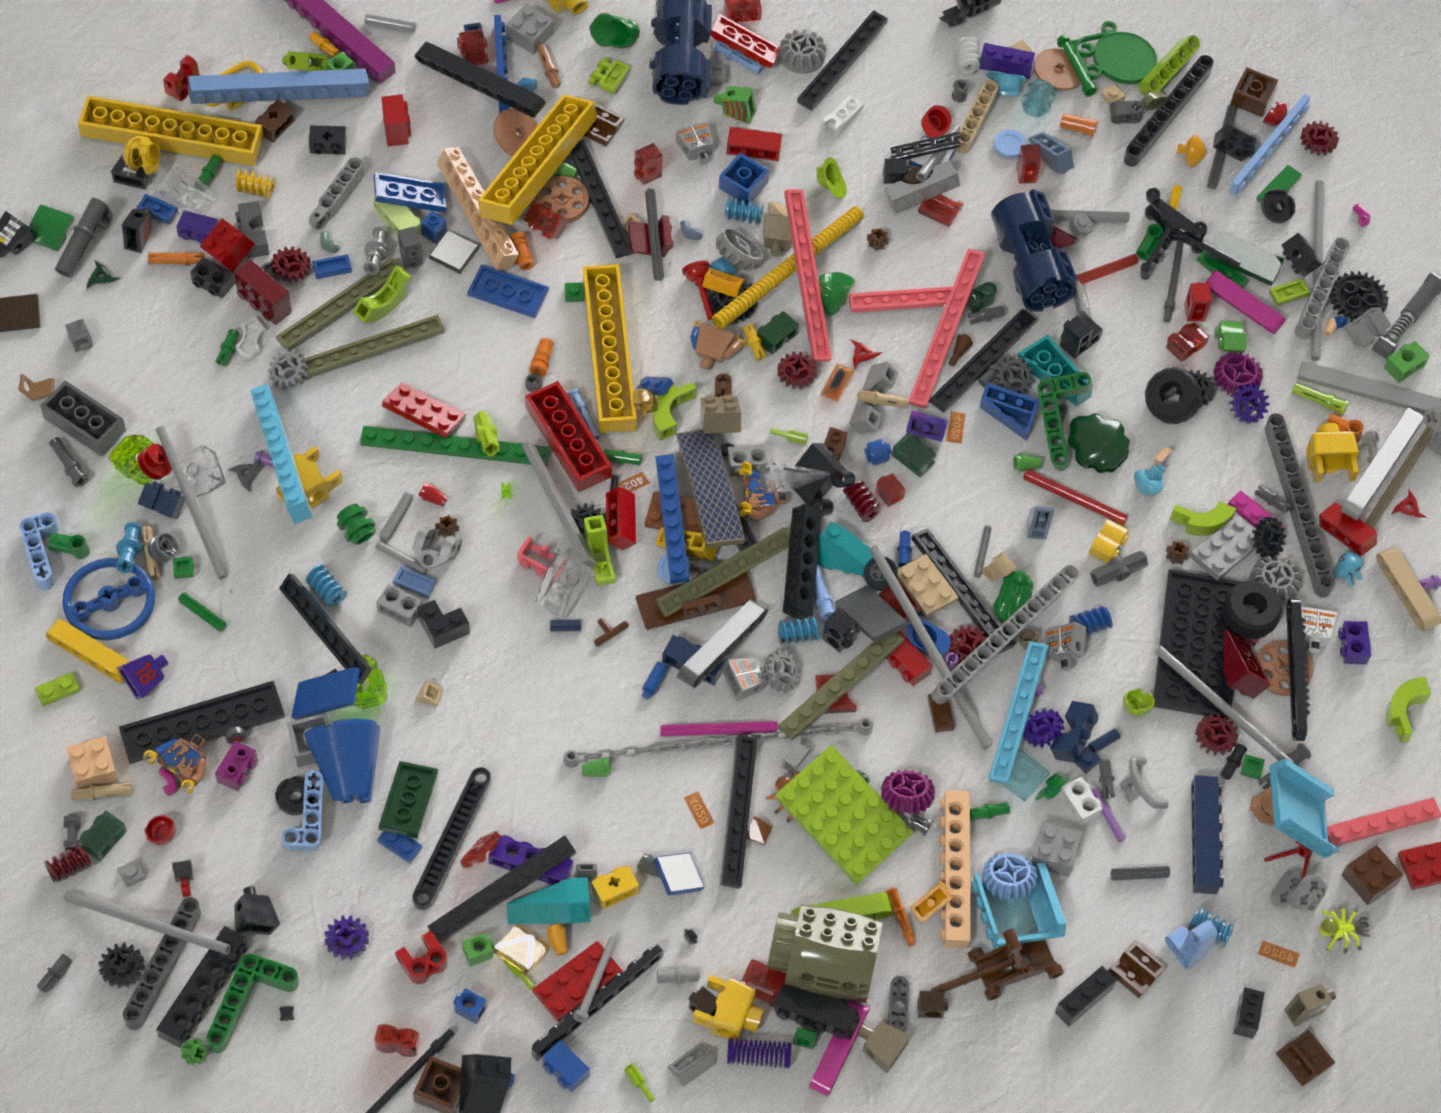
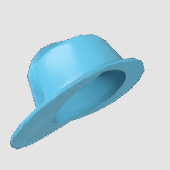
M996 71L985 73L986 77L997 82L999 86L998 92L1005 96H1018L1022 83L1027 81L1026 77Z

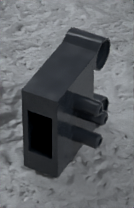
M812 443L794 467L798 466L799 468H792L784 479L806 504L821 511L822 516L830 515L834 509L831 500L823 499L832 486L850 488L856 481L854 473L847 471L823 443ZM801 467H803V468H805V469L809 468V469H811V470H808V471H806V470H804V469L801 470Z

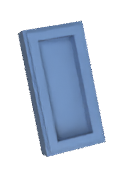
M402 566L393 580V585L426 598L429 597L436 584V579Z

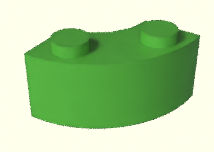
M1220 321L1214 329V338L1218 340V349L1224 352H1245L1246 333H1243L1242 322Z

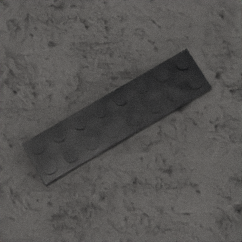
M273 680L119 726L129 763L133 764L151 758L146 757L143 759L146 751H153L160 745L174 739L179 740L181 738L190 743L197 734L205 741L225 736L226 731L232 727H242L245 730L285 718V714Z

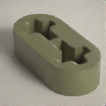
M1161 91L1150 92L1144 96L1141 102L1147 110L1158 109L1167 96Z

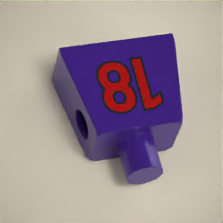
M147 654L116 668L134 697L141 699L165 678L161 669L168 665V661L164 655L154 659L151 654Z

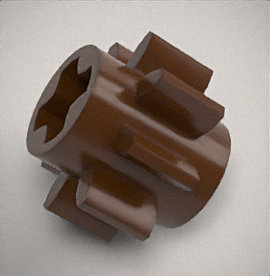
M881 228L871 229V234H867L868 247H872L875 251L884 250L885 244H889L888 232Z
M450 515L443 518L439 517L440 523H435V529L438 530L437 535H442L445 539L448 536H455V532L459 531L457 518L453 519Z
M1173 541L1171 546L1166 548V559H1169L1172 564L1179 563L1182 565L1184 559L1188 560L1190 555L1187 553L1189 547H1186L1183 541Z

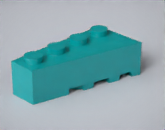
M1048 334L1018 353V358L1022 357V363L1027 361V368L1032 367L1029 373L1034 374L1040 381L1080 372ZM1083 379L1079 385H1086L1088 381ZM1063 384L1061 389H1067L1070 384ZM1092 390L1084 394L1065 397V399L1077 407L1091 398Z

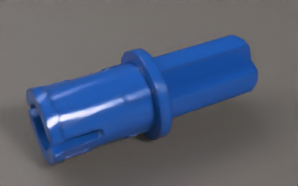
M907 530L900 532L899 546L897 547L899 567L910 563V552H912V547L910 546L911 533Z

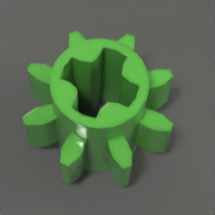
M194 1038L193 1041L187 1039L186 1043L181 1047V1058L185 1059L187 1064H201V1061L207 1056V1045L201 1044L202 1040Z

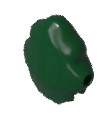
M1093 413L1087 416H1077L1070 422L1068 445L1075 450V460L1080 466L1087 469L1094 468L1098 473H1113L1128 458L1130 440L1124 435V427L1118 420L1104 419L1099 413Z

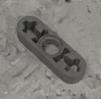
M896 976L890 984L888 1025L896 1028V1016H900L899 1024L901 1026L899 1030L905 1032L908 1022L909 981L903 976ZM897 983H901L903 986L901 995H897ZM896 1001L902 1002L904 1009L900 1011L895 1010L893 1003Z

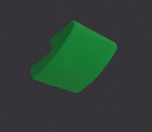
M40 204L29 225L38 235L32 242L59 251L67 238L66 233L74 221L73 215Z

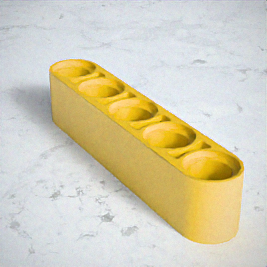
M57 619L45 633L46 637L60 648L121 684L124 682L123 677L116 668L129 662L123 656L61 619Z

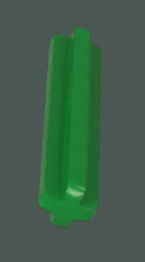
M183 592L178 597L182 605L218 631L222 632L227 627L223 619L186 592Z

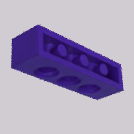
M497 834L489 852L488 860L489 864L511 871L545 848L539 849L533 847L528 842H519L508 835L501 836ZM511 851H515L518 853L515 856L508 855V853ZM571 858L567 859L537 880L554 885L570 878L573 870V860Z

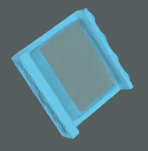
M1045 862L1037 863V881L1034 890H1032L1030 895L1026 894L1024 899L1019 897L1017 901L1011 898L1008 902L1007 898L1004 897L1000 900L998 895L993 897L992 892H987L986 886L981 882L978 872L974 873V881H971V890L973 894L976 893V906L978 909H981L982 924H986V937L988 940H991L993 948L1006 944L1003 932L1008 929H1014L1020 943L1065 937L1066 921Z

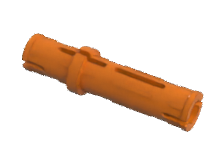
M183 251V253L148 252V264H183V266H187L188 264H197L204 257V253H188L187 251Z

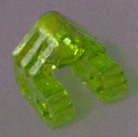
M139 434L126 436L111 451L109 455L111 463L125 477L132 478L140 485L144 486L145 483H152L153 479L144 475L140 470L137 460H135V455L143 452L145 448L154 443Z
M363 654L362 657L372 667V671L366 678L370 685L366 693L363 691L362 685L357 684L353 704L362 710L381 705L387 700V688L382 670L378 668L377 661L367 654ZM376 691H382L380 694H374Z

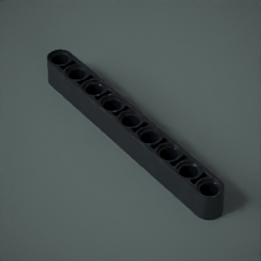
M427 41L424 42L414 55L421 64L532 118H535L546 104L545 100L538 94Z
M1202 55L1198 58L1129 143L1123 159L1127 166L1134 167L1139 164L1210 76L1214 63L1212 57Z

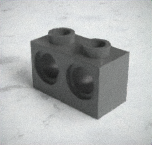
M416 227L397 230L399 252L405 269L422 265V244Z

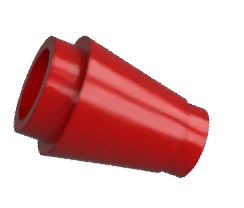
M426 482L418 496L422 497L421 500L442 507L448 499L433 484Z

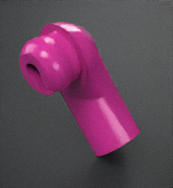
M1359 203L1355 204L1352 210L1359 215V224L1367 226L1370 223V213Z
M161 767L159 774L168 784L163 787V790L167 796H170L172 793H176L178 789L175 775L165 767Z

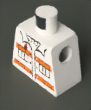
M1301 607L1302 618L1306 619L1303 625L1306 626L1304 630L1306 636L1304 639L1307 640L1306 644H1309L1308 651L1314 654L1319 653L1320 646L1326 647L1330 641L1337 612Z

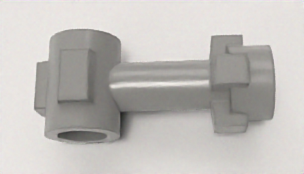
M1368 431L1365 435L1361 436L1363 445H1368L1370 455L1367 457V462L1370 464L1377 455L1375 443L1379 441V436L1376 431Z

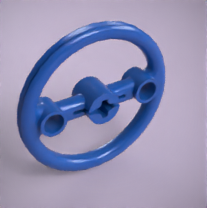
M119 558L99 559L86 564L76 571L69 579L63 592L62 604L68 622L76 629L97 640L120 639L142 627L153 611L155 591L148 574L135 563L131 573L136 576L130 577L126 585L117 589L112 586H104L98 591L97 598L88 602L77 601L72 606V595L77 584L93 571L103 568H116ZM146 592V602L142 612L133 622L125 627L102 631L81 623L87 621L92 613L100 609L106 612H113L118 609L120 600L129 596L139 597Z

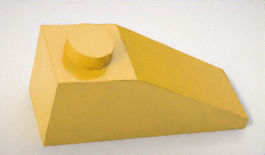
M661 527L655 545L666 549L664 528ZM684 531L687 556L696 559L706 558V560L713 561L718 547L706 548L704 537H702L701 533Z

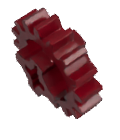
M1313 121L1312 125L1307 123L1301 132V145H1306L1305 150L1310 149V154L1316 152L1317 156L1320 153H1323L1324 156L1327 155V152L1332 153L1339 141V137H1337L1338 131L1333 132L1334 126L1328 127L1329 123L1324 125L1322 121L1319 124Z
M294 246L290 250L287 247H284V251L278 249L277 254H273V259H271L272 272H275L276 278L281 276V281L288 279L289 283L292 280H295L297 283L298 278L304 280L305 275H309V270H311L310 257H307V252L301 253V248L294 250Z
M792 352V356L785 354V359L781 358L780 363H778L777 376L780 377V382H786V387L792 385V389H795L798 386L801 390L802 385H805L808 388L809 382L814 383V379L817 377V365L814 364V359L809 360L808 354L805 357L802 356V352L799 355Z
M961 625L959 631L954 629L953 634L949 635L951 644L948 653H955L954 658L957 654L960 664L988 637H983L984 631L978 632L977 626L971 629V626L968 625L967 629H964Z
M1209 714L1208 719L1203 717L1196 727V742H1201V749L1207 748L1206 753H1209L1211 750L1214 756H1216L1217 752L1224 755L1226 751L1230 753L1232 748L1236 746V740L1239 737V734H1236L1238 728L1232 727L1234 722H1228L1227 716L1222 719L1220 714H1217L1216 718Z

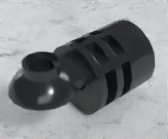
M957 0L958 6L956 5L942 11L944 16L939 17V20L948 23V26L952 27L963 22V16L972 17L999 5L1002 0Z

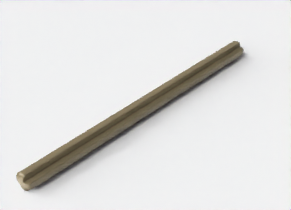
M1433 417L1430 420V422H1438V420L1435 417ZM1429 426L1425 428L1365 522L1366 525L1373 528L1376 526L1429 443L1434 429Z

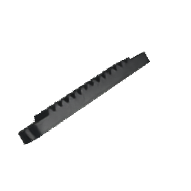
M1289 598L1286 605L1292 739L1304 742L1307 736V717L1310 714V711L1307 710L1310 706L1307 703L1310 699L1307 696L1309 693V689H1307L1309 682L1306 681L1309 676L1306 674L1308 668L1305 667L1308 664V661L1305 660L1307 658L1305 653L1307 647L1304 646L1307 642L1304 639L1306 636L1304 632L1306 626L1303 625L1306 619L1302 618L1301 600Z
M479 767L472 771L413 892V904L417 909L426 910L431 907L438 891L441 889V885L444 883L445 877H447L451 864L454 862L455 856H457L461 843H463L464 837L467 835L468 829H470L474 816L477 814V810L480 808L490 785L491 775L486 768ZM483 774L486 776V780L480 783L475 780V777ZM425 894L429 899L425 903H420L417 897Z

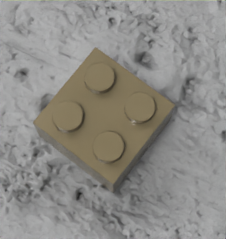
M708 395L700 397V418L703 434L741 432V410L738 396L725 395L724 397H715Z

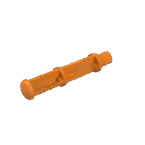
M891 887L886 890V893L894 910L893 913L899 921L903 932L902 936L906 939L908 946H914L916 944L914 939L915 933L911 929L905 908L897 893V888Z

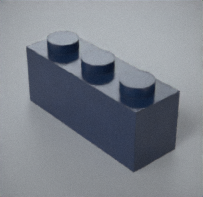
M672 635L662 653V662L680 670L702 646L692 644L684 637ZM725 659L703 680L704 682L715 686L725 665Z

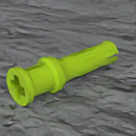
M1297 382L1292 390L1293 394L1321 404L1326 410L1331 409L1340 413V416L1344 415L1349 403L1347 400L1342 401L1335 398L1333 394L1328 396Z

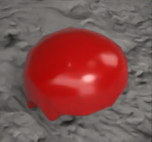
M1283 101L1276 102V107L1268 111L1262 121L1263 123L1276 127L1287 116V105Z
M164 815L153 817L148 821L144 829L146 839L158 846L168 844L175 837L176 826L174 821Z

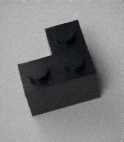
M1077 315L1064 323L1059 346L1076 359L1100 340L1103 329L1088 315L1083 319Z
M435 600L417 607L418 619L434 649L470 634L469 621L461 607L444 615Z

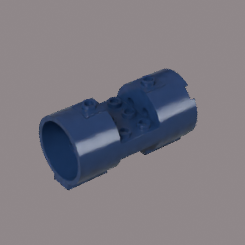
M657 0L655 4V17L651 19V27H653V35L665 47L655 52L654 58L650 59L649 69H652L653 93L657 94L661 101L673 105H687L689 101L694 99L698 101L701 98H707L710 89L711 60L706 59L704 54L695 47L709 41L712 27V5L707 4L706 0Z
M1032 189L1029 192L1016 193L1001 200L993 208L991 219L998 235L1000 248L1004 252L1015 255L1014 259L1017 265L1013 269V280L1016 285V291L1020 294L1025 308L1034 312H1043V308L1053 306V309L1063 305L1074 295L1075 282L1078 279L1067 251L1053 247L1050 238L1054 231L1052 224L1055 223L1045 194Z

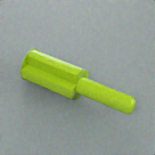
M773 428L770 429V434L787 437L788 441L804 445L807 443L808 434L793 430L786 432Z
M513 954L508 955L503 962L514 976L520 977L529 990L532 991L535 986L525 975V968Z
M634 1063L628 1065L624 1069L625 1073L634 1086L640 1088L649 1102L652 1103L655 1098L644 1084L646 1080Z

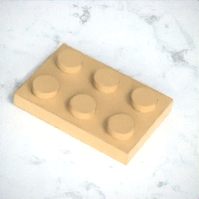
M927 554L898 569L897 580L926 618L958 601L959 597Z

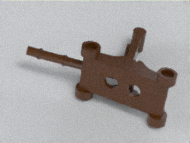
M1037 927L1032 929L1029 935L1038 934ZM1008 929L1003 932V937L1006 941L1004 946H1000L985 954L981 947L967 953L970 962H974L977 971L965 976L962 975L947 983H941L939 986L931 988V991H943L946 993L949 990L967 985V983L981 978L986 988L984 994L987 1000L991 1001L1002 995L1001 987L1047 972L1049 979H1055L1063 975L1064 970L1061 964H1057L1054 961L1045 940L1020 943L1014 929ZM1022 956H1027L1031 963L1026 966ZM1012 967L1010 972L1002 971L1005 968Z

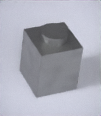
M83 319L65 325L67 335L75 352L86 350L93 346L91 335Z

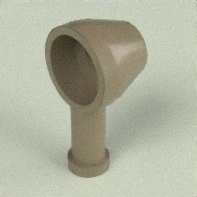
M1029 628L1024 629L1017 636L1019 643L1025 650L1028 648L1029 641L1037 642L1038 640L1037 632Z

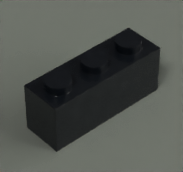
M1101 966L1058 1003L1055 1013L1070 1027L1113 990L1117 980Z

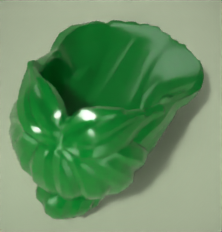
M609 13L599 14L594 18L589 27L591 37L600 46L630 47L637 42L640 36L639 26L634 20L613 16Z
M841 272L825 273L819 277L822 304L826 314L829 316L835 315L840 307L846 304L851 287L855 284L851 276Z
M1023 570L1012 571L1003 578L999 595L993 604L994 613L1003 623L1032 597L1034 583L1031 576L1027 575Z

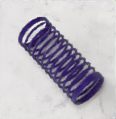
M729 1037L727 1064H731V1061L734 1064L736 1047L737 1065L739 1064L742 1046V1065H744L746 1051V1065L748 1066L751 1049V1066H753L756 1047V1067L758 1066L759 1052L760 1066H763L764 1050L765 1067H767L769 1049L770 1067H772L775 1047L774 1067H777L779 1052V1068H781L784 1050V1068H790L791 1042H787L786 1048V1042L784 1041L781 1049L780 1041L778 1045L774 1041L772 1046L770 1040L767 1048L766 1040L764 1044L760 1040L758 1045L756 1039L753 1046V1040L751 1039L748 1048V1039H745L744 1043L741 1038L739 1045V1039L736 1038L734 1047V1038Z

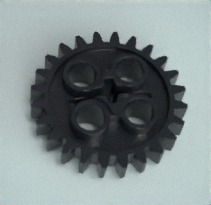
M1353 271L1350 272V275L1345 272L1343 277L1338 276L1329 294V298H1331L1330 304H1334L1333 310H1339L1337 315L1344 314L1346 318H1350L1351 323L1372 307L1381 308L1384 313L1389 299L1386 296L1388 291L1384 290L1385 285H1379L1380 279L1374 281V275L1369 278L1367 272L1364 276L1361 275L1360 271H1358L1357 275Z

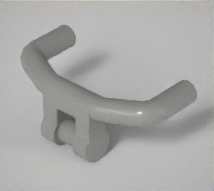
M1132 757L1129 760L1130 777L1120 783L1121 789L1126 793L1127 801L1132 802L1141 796L1152 808L1167 809L1168 803L1166 801H1156L1146 791L1140 779L1137 765H1145L1147 762L1146 758Z

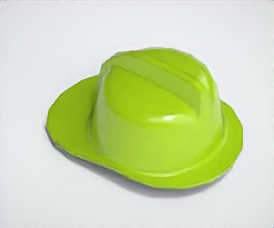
M827 157L821 166L816 167L817 181L820 186L829 189L835 197L839 199L844 198L847 193V187L838 163L834 158Z

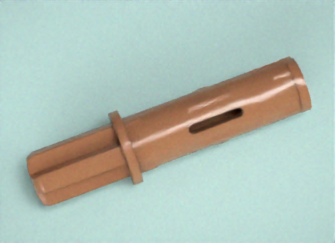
M540 44L536 49L545 69V76L549 79L552 88H559L561 81L558 76V69L554 66L547 46Z

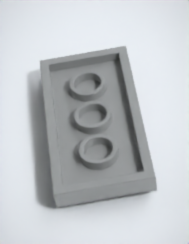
M1237 515L1195 548L1189 557L1218 581L1257 549L1253 548L1255 541L1251 540L1255 535L1252 533V530L1256 529L1240 515Z

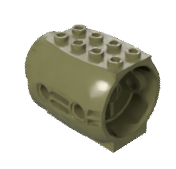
M801 904L799 916L779 912L767 967L787 972L785 981L787 986L824 996L866 1003L883 923L844 910Z

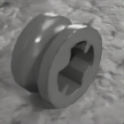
M533 373L526 377L525 386L528 391L534 392L542 388V378L540 375ZM533 381H537V384L535 383V385H531Z

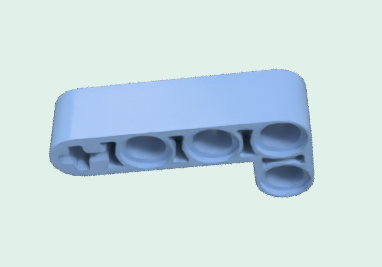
M46 512L25 518L19 524L37 587L41 590H48L54 585L53 575L42 539L49 538L50 535L58 533L59 530L55 515ZM45 573V578H42L41 574Z
M310 770L305 775L302 828H287L284 830L281 844L286 850L315 851L320 845L323 775L318 770ZM312 778L316 779L315 789H311ZM310 797H315L318 799V802L310 804L307 800ZM315 817L318 821L315 824H310L307 822V818ZM291 835L296 838V841L288 843L285 838ZM313 836L317 841L310 844L306 841V838Z
M1207 920L1190 932L1184 926L1178 928L1165 937V942L1180 963L1188 969L1205 958L1218 933L1215 926Z

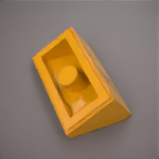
M710 268L705 274L703 287L737 297L744 279Z
M942 881L909 908L920 922L924 923L952 900L953 896Z

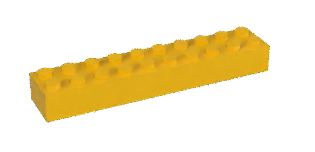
M562 95L478 199L482 218L510 225L516 222L597 119L594 101Z
M88 95L78 121L81 137L127 144L129 140L136 136L148 137L151 142L157 143L162 151L209 159L215 154L222 161L255 166L264 139L262 125Z
M619 264L583 266V287L599 433L636 431L637 417Z

